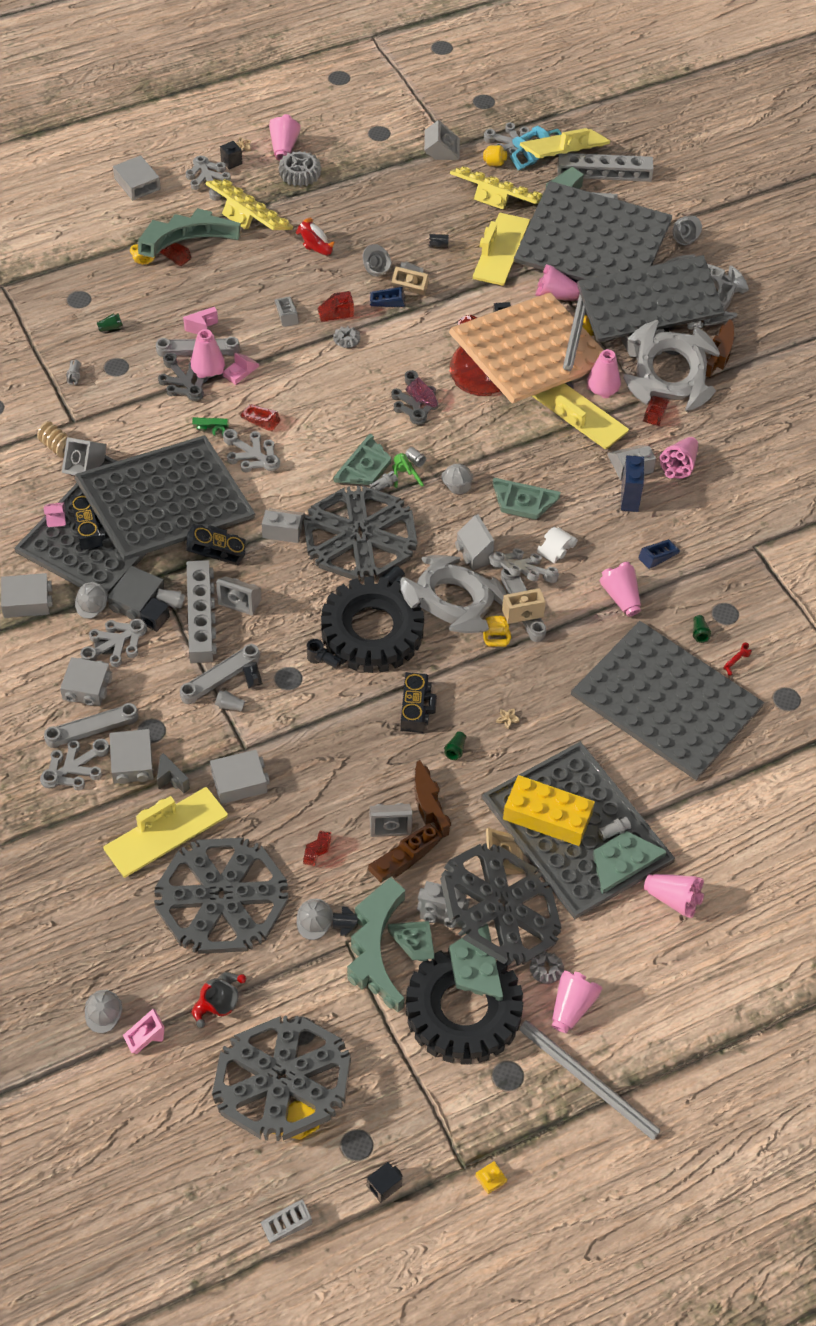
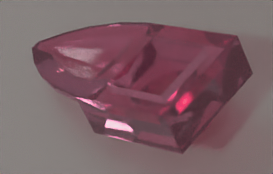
M419 377L405 389L417 402L421 401L428 406L437 407L434 393Z

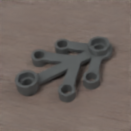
M172 352L164 354V365L167 368H171L177 377L161 374L158 376L159 384L165 386L168 383L186 387L179 388L175 385H169L166 388L167 395L175 396L181 394L186 395L192 401L201 400L204 397L202 385L207 382V377H197V381L193 385L191 381L195 373L191 369V362L188 364L189 369L185 375L177 365L176 354Z
M409 370L405 373V383L409 386L411 397L402 393L397 388L392 390L391 397L393 400L406 402L413 407V410L404 406L403 402L397 401L394 403V411L396 413H405L410 416V421L413 424L421 425L427 421V414L431 410L438 408V400L432 398L429 399L428 404L424 408L420 409V405L424 401L436 395V388L428 386L418 397L416 387L418 373Z

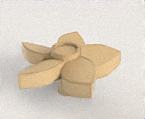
M240 137L239 142H236V144L242 151L243 149L251 151V140H244Z
M500 709L502 717L496 720V723L505 722L507 729L510 728L511 723L520 722L519 718L515 715V709H510L508 712Z

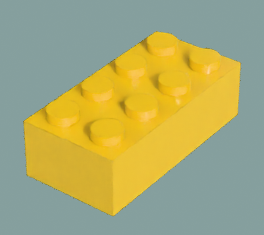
M518 775L505 804L503 820L580 846L591 819L595 801Z

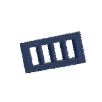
M403 287L370 292V306L405 307Z
M668 539L643 547L638 558L650 569L679 554L680 550Z

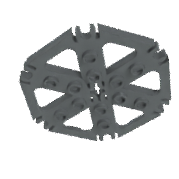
M359 485L356 491H351L350 486H348L347 493L344 487L312 505L308 509V515L311 516H304L303 523L308 556H310V560L318 558L315 560V565L319 566L320 569L352 580L360 575L361 581H364L365 575L374 577L375 574L377 580L395 566L399 567L411 560L413 551L409 549L416 551L417 536L412 509L410 510L409 506L402 508L404 507V501L401 498L362 486V491ZM367 499L388 505L367 517L365 506ZM338 502H345L348 518L327 512L325 509ZM402 521L406 524L408 538L383 530ZM359 527L360 531L363 533L362 538H360V535L358 533ZM315 529H321L336 534V536L319 546H315L312 532ZM372 547L395 554L397 558L384 567L378 568L375 566ZM353 548L356 564L354 570H347L331 563L332 560Z
M244 837L196 840V843L191 842L193 849L191 851H187L185 847H182L181 854L178 850L155 886V897H162V899L154 900L156 911L179 945L183 941V948H186L188 944L193 943L192 950L194 953L198 951V954L244 952L248 951L247 947L253 949L252 940H257L259 944H262L263 937L266 941L288 903V893L280 892L281 890H288V883L262 845L260 849L258 843L254 847L249 848V839L244 841ZM232 847L235 852L220 874L207 856L206 851L209 848ZM255 860H261L272 874V879L269 881L242 882ZM187 864L201 885L172 886L169 881L179 865ZM221 891L225 894L223 898H219V892ZM273 903L274 905L267 919L262 924L255 923L243 907V905ZM201 907L187 928L179 927L170 914V909ZM221 916L224 917L236 934L235 940L212 942L208 939Z
M486 843L482 846L479 844L446 863L444 866L446 870L441 874L440 880L449 922L452 919H456L452 926L459 925L462 928L458 933L459 936L466 933L462 938L463 940L503 964L507 963V965H510L515 959L517 966L521 963L524 965L556 944L559 939L557 936L561 933L560 929L562 927L551 886L545 888L549 883L547 881L545 883L540 881L539 878L543 875L541 872L535 875L538 871L537 868L499 845L493 844L489 850ZM478 856L485 881L466 870L463 863ZM503 860H508L510 863L523 869L526 877L508 886ZM454 887L479 903L467 910L461 909L458 906ZM538 895L544 896L550 918L543 917L525 906L524 903ZM494 921L500 946L482 937L478 929ZM518 926L539 938L542 942L531 949L525 948L521 941Z
M286 1015L283 1017V1023H281V1016L234 1035L235 1038L230 1039L231 1045L234 1047L227 1048L224 1046V1053L220 1051L212 1091L215 1104L223 1102L217 1105L221 1116L261 1139L263 1133L265 1140L268 1141L269 1135L276 1133V1140L280 1141L281 1133L283 1132L282 1138L284 1141L332 1120L331 1117L336 1116V1112L332 1107L338 1106L342 1109V1101L344 1103L346 1101L351 1065L349 1050L340 1052L346 1048L342 1038L302 1017L301 1023L298 1016H295V1021L292 1023L288 1022ZM276 1030L278 1034L274 1057L249 1044V1040L266 1031ZM303 1031H310L326 1041L323 1047L297 1057L300 1037ZM230 1062H234L255 1075L231 1086L224 1084L227 1065ZM336 1066L340 1068L338 1083L333 1089H327L310 1079V1077ZM286 1074V1078L278 1079V1075L283 1076ZM291 1096L315 1110L312 1115L291 1123L287 1121ZM266 1097L264 1115L259 1121H253L236 1110Z

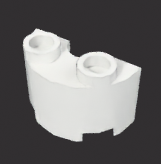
M553 527L545 534L546 541L542 546H538L537 553L555 563L559 558L562 559L565 556L566 549L573 548L576 545L578 539L559 527Z

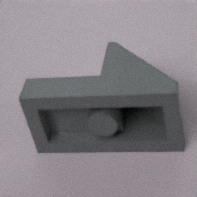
M164 753L161 754L157 774L158 789L171 782L175 789L179 788L183 793L187 792L190 789L189 778Z

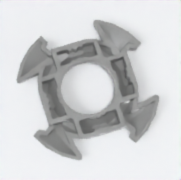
M695 254L675 257L664 263L695 257ZM707 264L725 311L735 292L743 294L749 291L747 282L742 274L733 266H729L727 276L724 274L725 270ZM725 311L724 316L706 319L703 324L708 326L725 323L729 319L737 317V313Z
M658 320L644 324L628 339L632 344L638 343L640 345L636 369L637 376L624 374L623 377L634 396L645 405L650 401V396L673 400H683L685 397H689L685 411L696 409L709 401L716 390L713 386L708 387L705 385L707 366L705 352L714 356L720 355L713 340L698 327L694 329V335L672 332L655 334L659 323ZM663 351H676L682 354L689 363V375L684 380L675 383L662 380L657 376L653 368L655 356Z
M449 555L422 557L423 562L430 564V566L423 572L417 583L405 577L401 578V592L411 608H415L421 603V608L451 623L449 630L454 632L479 633L488 631L487 621L482 620L483 617L489 612L493 600L503 606V596L507 595L497 578L492 577V580H489L474 571L454 565L460 561V557ZM447 583L458 585L471 594L473 603L465 607L447 603L437 596L435 587Z

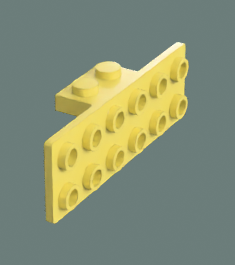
M587 128L562 132V135L520 142V146L525 151L534 154L536 158L556 156V154L561 153L567 154L571 151L591 149L596 146L603 147L610 144L609 139Z
M462 166L450 171L451 175L478 184L474 200L500 209H505L509 195L534 204H538L543 195L536 191L533 193L529 192L528 188L522 186L517 188L511 182H500L499 178L490 176V178L486 177L482 172H471V169Z
M216 179L206 181L207 186L227 199L222 214L232 221L241 223L243 229H249L253 217L272 230L293 229V226L289 224L287 219L280 218L275 211L267 209L265 204L257 202L253 196L245 194L243 189L233 186L231 181L226 179L223 181Z
M499 213L496 221H491L489 227L485 229L484 238H481L480 241L482 255L473 274V279L501 286L505 285L514 262V256L528 228L530 219Z
M565 383L532 396L604 449H608L629 431L627 427Z
M207 787L175 804L174 799L170 796L166 799H161L151 808L142 810L136 816L138 827L108 843L103 849L121 875L126 878L226 819L228 814Z

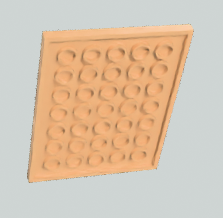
M551 292L451 327L449 331L452 337L512 404L589 374L603 351L601 346L582 327L573 368L571 371L563 369L574 317Z

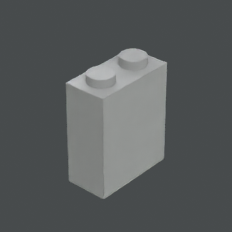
M141 155L113 166L114 179L132 201L161 190L159 176Z
M47 573L1 577V608L4 618L50 614L49 607H53L52 595H49V592H52V581H48Z
M150 730L109 733L113 783L126 784L128 782L154 780Z
M257 750L210 761L211 773L220 804L267 793V785L270 784L268 773L263 772L262 768H265L263 757L258 756Z

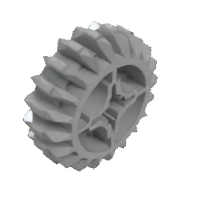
M293 151L292 154L287 153V156H283L280 160L279 173L281 179L284 182H288V185L293 184L294 187L296 185H300V187L302 185L307 186L308 184L313 185V182L320 178L321 165L316 155H312L311 152Z

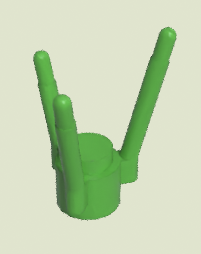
M404 453L397 454L394 457L395 464L392 465L397 478L398 470L400 472L407 471L409 475L413 474L420 486L423 487L424 484L411 462H409L407 455ZM398 481L394 482L395 488H398Z

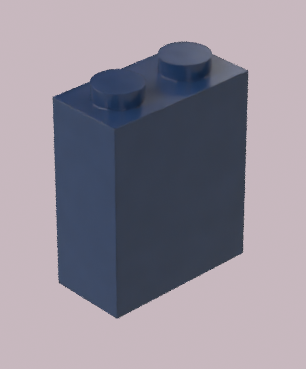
M626 455L621 482V511L639 512L644 486V457Z

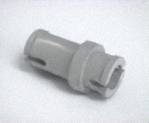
M76 359L70 361V367L66 373L67 383L73 385V382L76 385L80 379L79 370L81 363Z
M390 471V473L383 474L382 478L369 484L371 489L381 491L386 487L393 486V483L398 481V478L393 471Z
M624 817L620 820L617 818L613 821L614 823L599 828L598 833L601 839L605 841L612 836L625 833L626 830L631 829L628 818Z

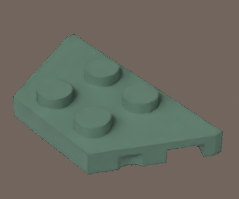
M369 434L336 473L334 482L359 485L372 484L378 480L391 464V457L383 450L380 443L377 444L375 442L374 436Z
M493 478V487L500 510L503 513L537 520L560 499L561 492Z
M628 831L595 849L593 857L597 866L596 871L600 880L602 894L666 855V851Z
M488 924L478 929L482 937L492 942ZM462 938L451 944L449 952L456 988L472 991L474 994L481 996L486 994L496 997L498 1001H503L495 958Z

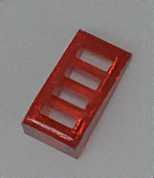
M173 243L160 251L161 254L179 266L184 265L192 258L189 248L178 243Z
M653 396L645 411L643 422L660 426L670 400Z
M249 404L240 415L241 418L268 431H273L280 423L278 411Z

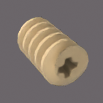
M47 421L39 428L37 438L60 458H64L67 437H71L67 436L61 429H58L51 421Z

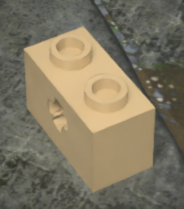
M395 267L391 283L393 288L403 287L405 291L425 295L429 277L425 273Z
M540 588L507 594L503 596L502 611L508 624L544 617L546 602Z

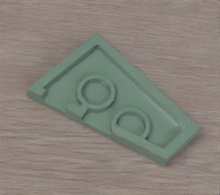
M429 921L387 924L390 935L412 960L427 961L428 959H434Z

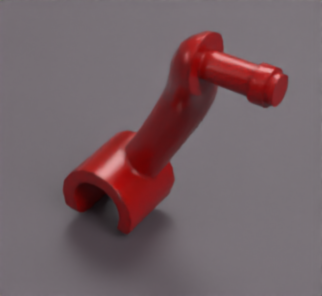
M743 643L740 651L724 665L723 669L727 671L728 676L733 675L730 670L731 666L740 658L751 655L752 650H747L749 648L748 643Z

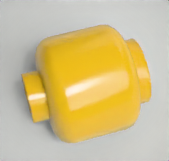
M490 145L483 152L484 162L488 166H502L504 161L507 160V151L501 145Z

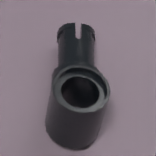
M311 639L307 642V659L310 663L324 662L336 670L340 667L342 658L331 654L328 649L324 648L321 640Z

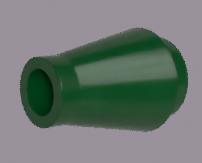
M113 313L97 322L100 332L116 330L123 326L119 313Z
M697 615L693 618V638L699 643H704L710 639L711 630L704 616Z
M456 732L455 736L445 745L444 754L448 759L457 760L462 757L467 738L463 732Z

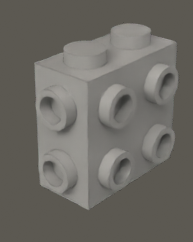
M71 657L60 688L62 700L100 706L102 699H105L107 696V684L112 681L113 674L110 671L109 663Z
M426 881L425 887L420 888L418 895L419 903L417 910L420 911V919L429 921V923L444 924L449 928H461L459 925L452 926L456 919H452L449 922L442 885ZM454 887L458 906L463 910H467L470 899H467L465 893Z

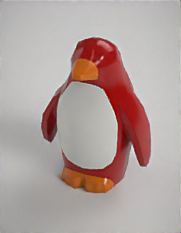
M306 218L296 230V234H301L305 241L303 243L304 247L308 250L313 249L325 256L332 254L335 242L328 243L326 234L313 223V219Z

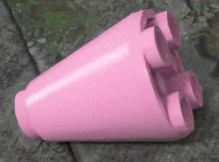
M288 114L270 120L269 127L275 158L278 161L283 156H287V153L291 154L301 129V125Z
M546 264L543 271L544 275L540 277L535 295L541 296L551 292L558 300L578 301L580 292L577 283L555 267Z
M207 329L199 331L191 357V369L199 378L222 374L225 361L214 335Z
M607 349L602 351L589 373L587 389L603 398H609L620 389L621 378L615 353Z
M687 437L667 447L660 455L661 467L668 478L683 479L692 473L698 452V441L694 437Z
M624 562L613 570L612 568L604 570L602 572L603 576L599 580L602 587L628 617L638 614L641 611V603L633 565H630L629 562Z
M649 874L646 878L644 889L681 915L693 918L697 904L701 905L704 898V893H701L704 879L697 876Z
M564 971L560 977L552 1017V1027L567 1034L599 998L602 987L594 982H587L586 976L579 972L572 974Z

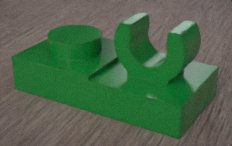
M192 417V425L199 431H206L207 428L212 427L213 436H216V431L220 429L223 436L225 428H229V420L224 418Z

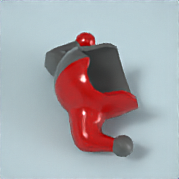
M223 972L218 978L204 983L200 990V998L191 1011L198 1028H203L206 1025L205 1020L202 1019L206 1012L223 1017L234 1010L238 1002L239 993L231 983L235 981L241 984L245 983L247 977L244 974L237 975Z

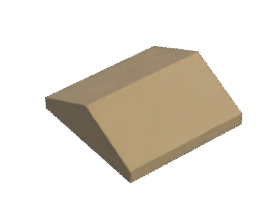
M492 828L486 829V841L489 850L493 844H496V846L503 847L523 860V851L514 841L512 834ZM503 860L506 874H524L523 869L515 866L508 860Z

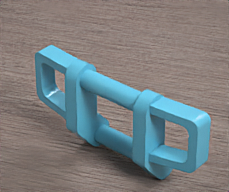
M535 126L528 133L513 138L512 142L518 149L510 155V158L516 168L522 170L540 159L536 158L534 154L525 151L520 146V142H525L533 136L541 139L550 137L553 134L556 136L562 135L560 130L554 129L547 132L545 129ZM520 151L523 152L528 160L525 164H521L516 157V154Z

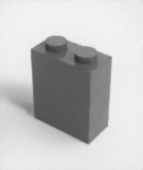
M130 566L107 597L109 609L115 613H121L131 620L141 619L140 612L152 598L156 599L158 589L165 590L163 579Z

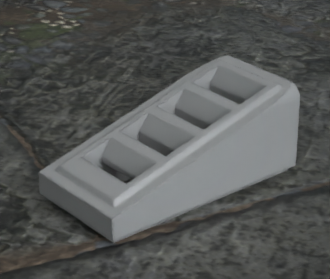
M292 298L275 299V305L282 326L297 325L299 323L298 314Z
M302 1199L263 1220L261 1225L271 1244L312 1225V1218ZM299 1211L302 1215L301 1220L298 1219L296 1214ZM290 1215L294 1221V1224L292 1225L290 1224L287 1218ZM281 1219L283 1220L286 1227L283 1230L279 1223V1220ZM273 1223L278 1232L276 1234L273 1233L270 1225Z

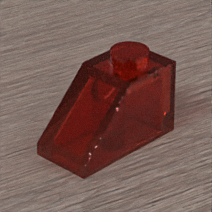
M351 292L333 293L317 308L320 321L325 322L354 317V302Z

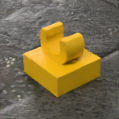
M495 1161L475 1174L487 1194L507 1183V1178Z

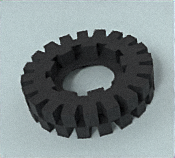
M373 576L364 577V584H361L358 578L350 580L349 588L344 584L336 588V594L331 592L327 597V604L324 603L321 616L323 643L326 644V649L331 654L342 658V665L348 661V668L357 671L359 666L363 665V672L373 673L374 666H378L381 673L389 671V664H392L396 669L403 665V658L409 661L414 656L415 650L418 651L421 646L424 630V612L421 611V603L417 607L411 608L403 597L400 583L395 581L389 586V578L380 577L378 584H374ZM369 607L376 610H385L392 617L393 628L383 638L375 640L365 639L353 630L352 619L354 615Z
M449 948L448 954L444 955L442 950L434 953L432 961H423L419 965L418 972L414 971L406 995L407 1023L410 1031L415 1032V1040L419 1045L423 1046L426 1044L427 1052L434 1057L439 1053L442 1054L443 1061L453 1063L454 1059L458 1058L461 1065H471L474 1058H477L479 1063L489 1060L491 1053L495 1056L502 1053L505 1049V1044L510 1045L515 1038L516 1031L519 1030L524 1003L522 1001V987L517 985L518 977L513 970L507 971V963L503 964L498 960L496 961L503 1001H498L496 997L486 995L488 1009L485 1016L475 1024L458 1025L451 1022L444 1015L441 1008V998L444 992L456 984Z

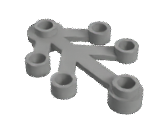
M509 122L505 127L506 132L510 134L511 138L496 134L491 128L487 129L484 132L485 142L493 143L498 140L508 143L505 145L497 143L495 145L503 146L505 151L509 150V157L517 150L512 142L513 138L518 136L514 123ZM528 127L520 128V136L529 132ZM520 151L519 153H517L516 157L522 155L523 152Z
M205 156L195 157L193 168L186 171V178L191 180L190 183L193 190L200 189V185L205 179L206 181H213V178L221 181L224 179L231 180L230 173L225 172V163L218 162L215 164L209 162ZM208 168L215 169L217 172L208 170ZM201 170V174L195 179V174ZM210 188V199L214 201L220 200L222 195Z
M228 429L224 431L223 440L227 445H235L245 451L243 453H228V463L236 464L238 460L257 458L260 460L253 462L243 461L241 463V470L245 473L250 472L252 468L264 467L268 471H274L280 467V460L273 452L274 441H264V450L267 451V455H264L260 449L261 434L254 431L250 434V441L253 443V447L238 439L235 430Z
M515 548L509 554L496 551L489 556L492 566L504 567L513 576H519L522 572L529 580L537 581L539 575L543 574V579L550 583H556L559 577L558 569L555 567L543 569L531 565L540 564L542 557L535 553L531 554L530 558L522 559L524 551Z
M134 619L130 624L109 620L105 623L107 632L97 629L89 632L92 642H98L100 639L108 641L96 648L87 646L81 650V658L95 661L98 655L115 646L113 655L110 656V664L113 667H119L122 664L121 653L125 640L131 637L130 645L126 648L127 656L129 658L136 657L138 655L137 644L139 637L147 632V626L141 619ZM117 630H122V631H124V632L121 633V634H119V633H114V632H116Z
M77 740L69 741L65 764L58 770V764L63 761V753L60 750L52 751L49 769L45 770L40 777L42 786L51 789L58 785L73 786L77 791L82 790L85 787L84 779L82 777H63L68 773L87 775L92 780H99L102 777L99 767L90 768L82 767L81 765L96 756H105L109 752L107 740H95L93 749L75 759V755L80 750V744Z

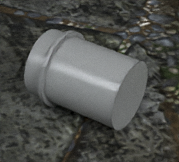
M410 447L405 453L415 466L421 467L426 461L424 454L417 451L414 447Z

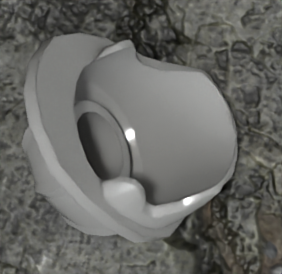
M684 216L678 219L672 230L673 237L679 244H691L699 237L702 231L701 221L696 216Z
M371 244L364 249L362 257L366 271L370 275L377 277L385 275L392 264L388 252L378 244Z
M461 463L453 464L442 473L443 483L447 485L453 494H464L471 488L473 474L467 466Z
M95 582L85 583L81 586L75 600L77 613L83 618H94L104 609L108 601L107 597L109 594L107 590Z
M310 899L300 906L297 913V928L304 938L316 940L328 931L333 920V911L329 904L321 899Z
M99 990L89 996L85 1005V1019L87 1026L92 1031L106 1033L115 1027L122 1012V1002L117 994L109 990Z

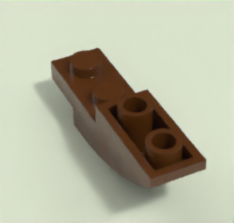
M730 319L726 325L723 324L721 326L719 335H715L713 338V342L718 348L720 355L714 356L711 354L710 359L707 358L706 376L709 378L716 368L724 370L730 358L734 340V325Z
M421 760L416 762L414 784L417 807L425 825L433 823L444 838L449 835L451 821L442 812V806L438 800L440 789L437 782H433L428 767L424 766Z
M428 823L402 839L398 847L370 863L367 870L380 883L391 876L395 879L434 848L443 838V835Z

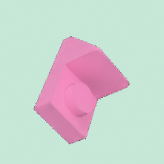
M212 307L184 316L185 331L198 334L199 331L207 329L208 326L217 324L216 308Z
M234 353L235 363L223 371V377L236 385L257 369L259 364L246 355Z
M65 502L46 504L44 506V514H46L47 526H65Z
M152 1009L128 1030L123 1037L131 1053L138 1054L151 1041L162 1042L165 1027L156 1010Z

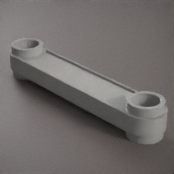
M236 337L216 339L222 354L234 356V353H239L240 343ZM160 338L156 342V352L160 357L169 352L176 355H192L196 339L168 340Z
M503 567L501 580L508 594L527 591L520 575L513 576ZM541 618L522 621L532 641L540 642L544 639L546 627Z
M248 644L192 681L183 684L180 688L181 700L185 704H192L203 695L242 672L243 665L258 662L260 658L258 647L255 644Z
M126 703L115 709L56 727H49L45 730V742L50 748H57L71 740H79L127 724H134L138 720V709L134 704Z

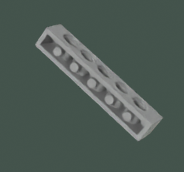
M561 153L558 154L557 176L574 167L584 174L583 179L652 182L653 157Z
M209 560L187 561L190 663L213 662V655L217 654L216 643L212 641V639H216V628H212V624H216L215 612H211V609H215V599L211 597V594H214V582H210V579H214V570L210 568Z

